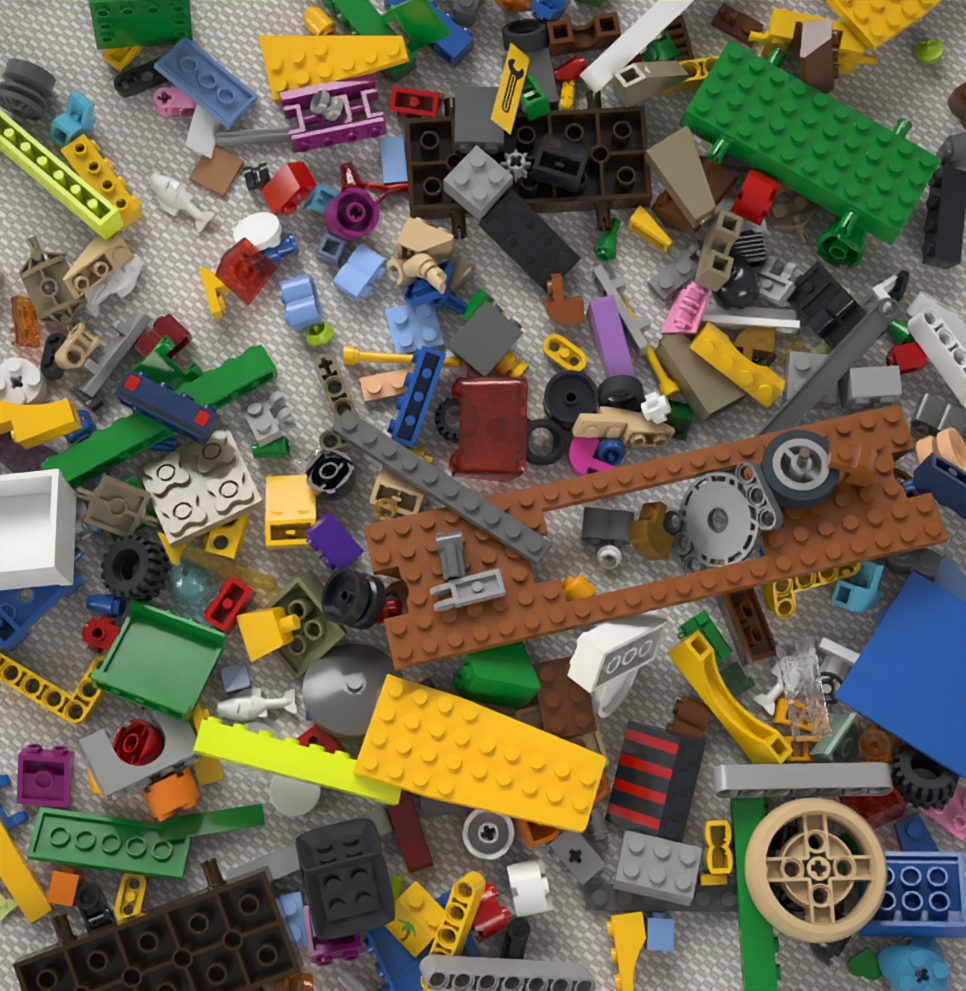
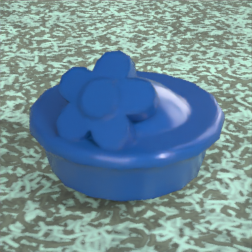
M613 438L601 441L595 450V456L599 461L612 466L619 464L626 453L624 444Z

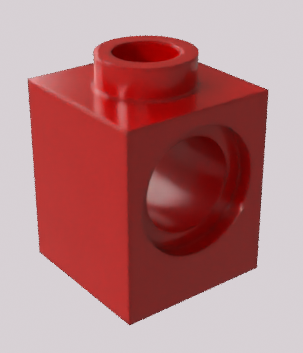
M917 342L894 346L886 356L887 366H899L900 375L921 371L927 365L925 353Z

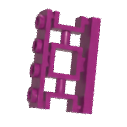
M374 73L280 92L285 119L297 117L299 122V129L289 130L293 153L308 152L322 147L328 148L346 142L353 143L360 139L377 138L387 134L383 111L371 114L368 102L379 100ZM319 89L328 92L329 96H336L343 100L347 119L324 123L322 113L302 117L301 111L310 109L314 95ZM362 99V105L349 107L348 101ZM366 115L367 120L353 123L352 116ZM319 124L320 130L306 132L305 126Z

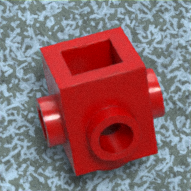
M101 616L100 619L92 617L90 622L87 621L82 629V641L88 644L87 649L99 654L103 650L109 652L121 628L114 626L115 621L107 617Z

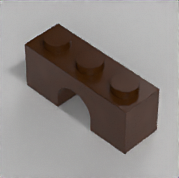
M617 12L593 15L591 22L581 26L571 25L570 19L547 22L546 24L547 47L549 48L550 57L609 48L621 36Z

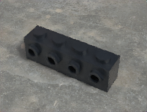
M942 166L934 171L928 182L930 189L929 197L926 201L927 219L924 224L925 239L921 253L923 255L922 264L948 270L961 264L966 211V171Z

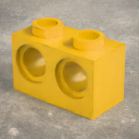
M250 513L236 518L235 522L230 526L221 525L211 530L210 533L207 532L203 540L205 552L211 556L237 562L251 517ZM219 539H227L228 545L225 549H216V543Z

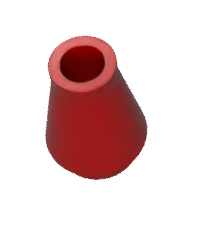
M583 56L573 57L558 68L553 69L556 82L582 79L579 75L587 68Z

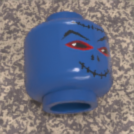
M77 410L82 428L64 435L69 444L82 442L88 439L93 432L97 431L96 425L87 411Z

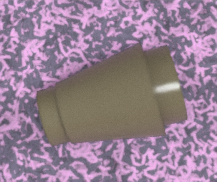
M461 256L458 261L455 260L448 285L451 287L450 291L454 294L475 274L474 270L476 269L473 263Z

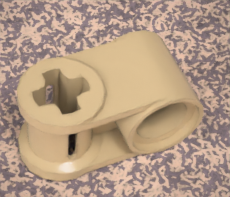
M79 323L71 330L65 342L56 352L55 362L57 366L64 370L81 366L90 353L99 345L101 339L98 336L94 337L85 329L83 323ZM68 352L73 357L72 363L67 358Z

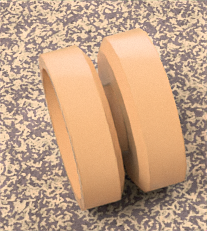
M950 427L940 431L937 434V438L928 436L918 440L916 443L920 464L934 452L966 472V445L954 428Z

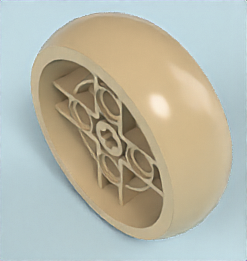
M800 798L786 802L768 813L758 824L750 838L745 855V879L751 899L761 915L772 926L792 938L810 943H830L847 938L858 932L873 918L885 895L888 874L886 857L881 842L875 831L863 817L839 802L823 798ZM797 819L798 833L785 842L778 857H766L770 842L777 831L788 822ZM827 820L842 828L852 838L861 855H852L843 841L828 833ZM810 836H814L818 840L819 846L817 850L810 847L808 842ZM838 862H842L846 866L847 873L845 876L838 873ZM786 863L794 867L795 874L793 877H789L785 873L784 867ZM816 865V867L821 869V872L816 873L811 870V867ZM854 882H864L860 899L855 907L846 916L835 921L834 906L846 898ZM769 884H780L785 894L792 901L804 907L805 921L796 918L783 908L775 898ZM815 889L819 890L823 895L821 904H818L813 899Z

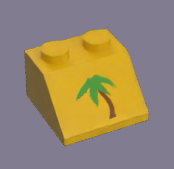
M417 881L394 902L395 919L384 925L414 958L435 939L445 911Z

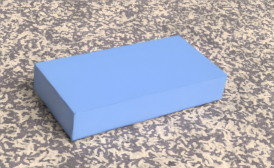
M403 136L380 138L384 185L408 183Z

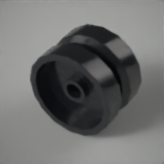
M566 370L559 372L546 385L542 403L547 419L559 424L563 430H572L580 413H595L599 398L597 386L591 377L581 371ZM569 398L573 399L574 402H569Z
M347 567L340 568L329 577L323 589L321 601L323 614L327 620L336 624L347 625L358 630L369 629L376 624L384 610L386 601L385 587L380 578L361 573Z

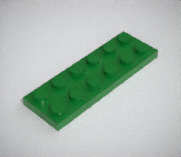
M40 807L27 858L29 860L183 881L193 837L164 841L162 824Z

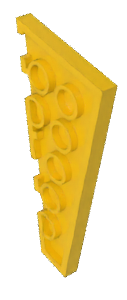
M259 36L271 94L276 104L282 102L280 92L367 75L410 61L403 36Z

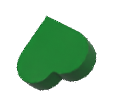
M866 947L856 953L847 961V969L854 976H863L868 980H877L882 974L879 962L870 947Z

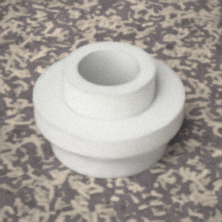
M603 546L597 552V561L605 569H613L621 562V551L615 546Z

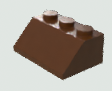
M833 20L803 21L800 52L801 78L803 82L827 94L834 89V79H839V64H834V62H838V47H834L838 42V30H833Z
M699 155L717 207L736 183L738 177L722 165L713 164V159L710 162L707 156ZM666 189L657 197L656 202L650 208L666 228L697 233L701 227L699 225L693 229Z

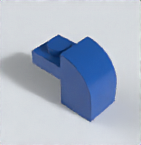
M533 0L530 9L533 10L531 16L545 22V24L558 21L571 0Z

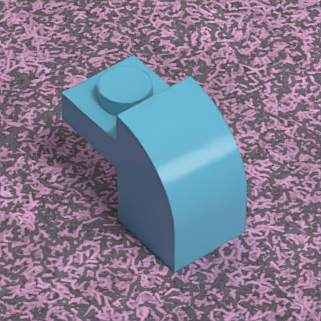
M77 90L69 95L66 112L53 119L49 138L63 148L81 135L85 134L87 136L96 122V118L92 115L95 104Z
M872 561L861 562V568L853 576L852 582L838 579L831 603L854 612H866L873 608L883 593L877 587L884 566Z

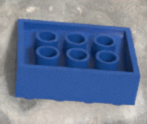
M884 851L888 874L885 895L873 918L859 930V936L966 938V888L963 852ZM857 882L858 901L863 890L864 882Z

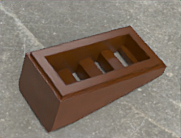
M679 15L660 34L661 37L667 33L670 38L681 37L672 40L675 47L684 46V48L677 49L679 55H687L685 58L677 59L678 62L694 60L683 15Z

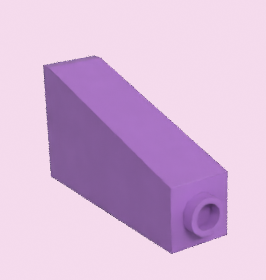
M614 295L591 300L586 317L606 379L616 375L635 377ZM620 393L616 395H618L619 397H625L630 394Z

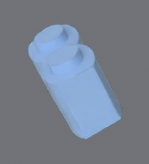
M361 243L333 280L334 287L356 302H359L361 298L366 299L372 291L373 287L371 284L376 279L380 280L386 272L385 258Z

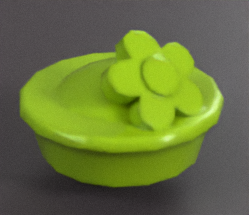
M936 39L921 41L915 48L916 57L924 64L937 62L944 53L943 43Z
M324 321L322 324H314L313 327L307 328L306 342L311 346L326 345L334 334L333 326Z

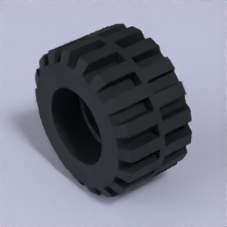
M125 535L124 539L118 538L115 545L111 544L108 547L109 552H105L103 556L105 561L101 563V568L103 569L101 579L105 580L103 584L105 588L109 589L110 593L127 600L134 599L136 601L144 600L148 602L152 600V596L157 597L160 595V589H165L167 586L165 581L170 578L168 570H171V564L168 563L170 558L165 553L164 547L138 535ZM140 560L139 569L136 575L132 578L133 568L135 564Z
M907 743L905 747L901 746L898 750L891 772L893 789H896L895 794L897 797L902 796V802L905 804L910 802L913 804L912 807L918 809V806H921L923 810H929L931 806L934 809H938L941 804L945 806L949 803V799H952L959 780L958 775ZM926 769L933 772L937 778L932 780L923 779L917 776L913 770Z

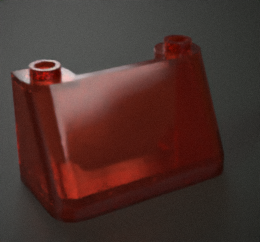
M518 377L457 378L452 384L451 394L455 396L456 402H461L459 449L454 454H451L449 458V468L452 469L451 477L509 482L520 477L525 470L527 380Z

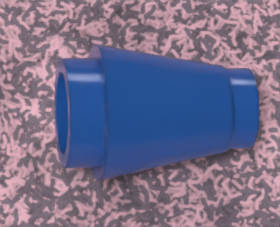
M114 594L88 595L86 599V609L112 618L121 617L125 612L126 599Z

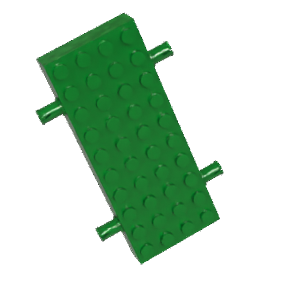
M729 40L686 108L679 126L682 128L688 126L691 133L713 145L707 154V159L710 162L717 155L713 164H720L724 155L728 153L754 169L781 181V184L841 217L842 219L835 230L840 234L845 227L846 229L842 237H849L856 225L883 242L892 245L903 229L941 158L905 139L912 128V123L909 120L905 127H902L906 119L899 118L893 131L780 69L779 66L786 58L784 50L777 57L780 48L775 47L772 49L767 60H764Z

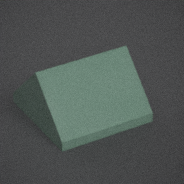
M847 713L835 716L808 756L817 763H852L866 742L856 714Z

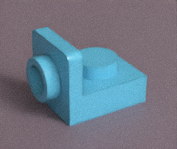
M317 184L316 188L310 193L311 196L304 200L303 209L306 211L312 209L324 215L329 201L339 193L321 184Z

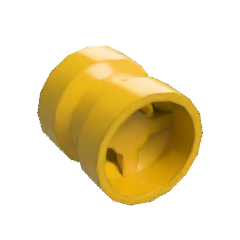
M508 351L495 370L500 374L507 375L509 381L515 385L524 376L530 365L524 361H519L513 352Z

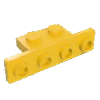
M202 696L189 720V724L196 737L202 719L208 720V717H211L209 708L204 707ZM201 755L199 761L193 764L200 786L224 779L220 760Z

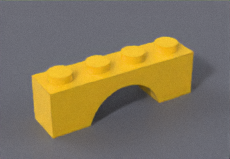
M710 321L693 338L690 346L693 351L766 408L783 391L784 379L767 366L757 365L743 356L733 346L728 336Z

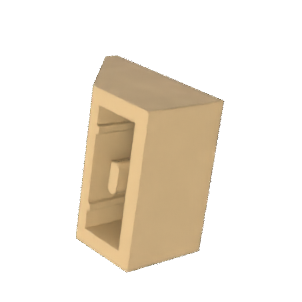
M408 217L396 242L398 259H410L418 253H424L431 256L435 261H439L452 256L454 252V236L451 235L449 230L443 227L434 228L427 221L418 217L415 219Z
M383 465L376 479L369 503L407 516L423 512L428 494Z

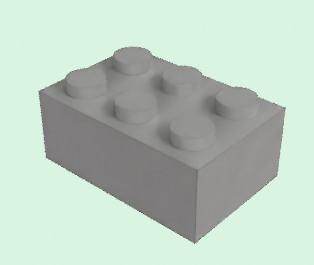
M625 830L613 888L690 906L694 896L702 848Z

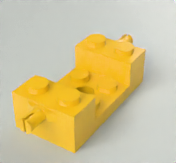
M774 8L765 34L751 31L748 41L762 43L761 55L769 57L773 48H780L777 53L778 57L782 50L787 53L791 43L801 47L803 21L832 19ZM833 20V30H838L837 45H834V47H838V62H834V64H839V73L853 74L856 67L860 64L874 67L877 56L863 54L864 43L845 22Z

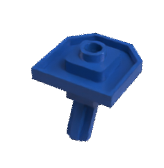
M451 260L437 265L447 275L444 282L446 285L444 294H441L425 278L416 277L414 283L408 285L403 299L414 308L428 302L438 309L441 305H444L460 315L467 308V303L449 293L451 287L448 285L454 267Z

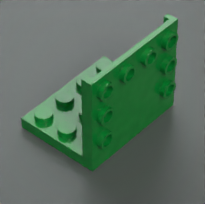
M89 0L97 50L131 48L134 46L175 45L180 39L185 37L193 41L190 0Z

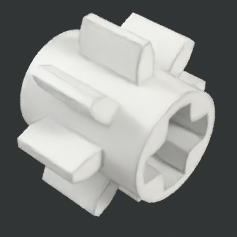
M657 392L645 395L647 401L641 403V408L646 420L653 419V422L656 424L666 421V415L671 412L667 397L665 395L659 396Z

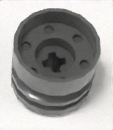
M16 58L9 59L2 75L5 81L0 82V107L26 119L41 120L44 113L43 109L47 106L45 98L50 97L56 83L55 77L44 68L32 62Z

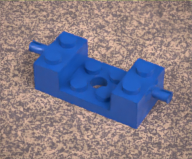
M78 547L74 551V563L84 555ZM75 565L73 585L60 586L57 584L0 590V645L4 649L13 652L30 635L27 631L63 596L69 598L86 582L77 572ZM24 589H31L33 593L32 599L28 602L20 600V593Z

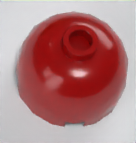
M142 719L129 721L132 724L127 728L123 726L114 739L112 747L122 761L134 766H143L154 762L162 754L164 747L163 738L159 730Z

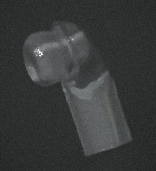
M321 448L313 449L312 453L305 460L291 459L290 471L306 472L310 461L318 454L324 453Z

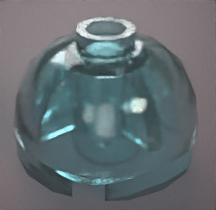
M180 557L172 568L168 580L170 589L174 593L173 598L182 605H185V603L189 605L207 603L219 591L220 584L217 579L212 581L207 577L211 572L200 563L190 558L183 561V557Z

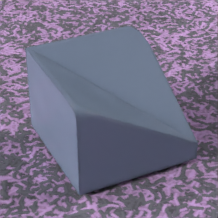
M325 232L315 252L316 259L339 267L347 241Z
M246 663L220 668L227 694L252 688Z

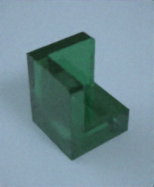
M733 662L719 671L724 684L734 698L756 685L751 676L746 677L738 662Z

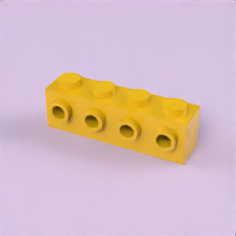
M85 134L60 149L74 172L119 210L124 226L118 230L119 232L143 216L140 207L143 205L135 194L130 196L126 191L129 187L122 176L116 177L112 172L115 169L107 157L103 159L100 156L99 152L101 149L94 139L89 141Z

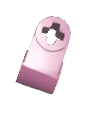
M178 87L159 88L155 91L153 97L156 112L162 117H191L194 115L197 103Z

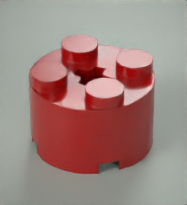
M750 168L730 212L761 226L782 182Z
M486 882L485 890L470 931L476 930L479 934L475 937L478 942L506 928L507 922L511 920L504 906L500 907L496 897L499 895L492 882Z

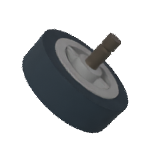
M791 430L776 436L766 447L760 467L778 504L792 509H809L823 503L833 492L840 470L827 467L830 442L821 435L807 430Z

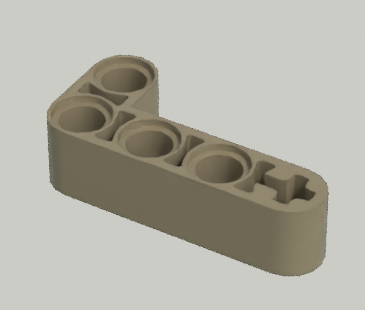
M326 353L319 355L314 363L315 370L336 422L341 417L338 411L342 407H349L351 412L359 417L335 358ZM324 364H327L330 367L332 376H330L329 378L327 376L325 369L323 368ZM333 385L342 387L338 394L329 392L330 387ZM332 428L322 432L319 437L321 450L326 455L332 453L331 450L346 452L356 448L333 433ZM335 438L337 440L336 446L333 448L324 446L327 439Z

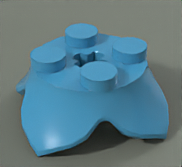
M914 937L910 945H890L878 953L879 968L883 976L891 983L889 991H948L951 975L948 966L945 964L942 948L935 938ZM916 971L923 972L920 978L915 976Z

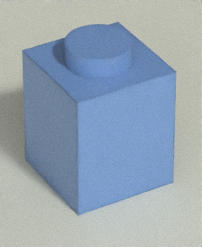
M652 912V917H645V949L652 951H674V919L667 918V913Z

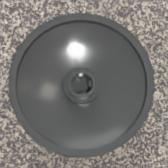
M344 644L333 647L320 659H315L305 674L302 694L306 712L321 730L334 737L347 740L365 739L387 674L404 679L401 670L395 671L393 659L377 648L363 644Z

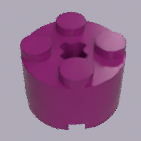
M348 188L340 192L326 206L324 219L329 234L347 242L359 240L370 233L378 223L379 207L377 203L374 202L367 191L361 188Z

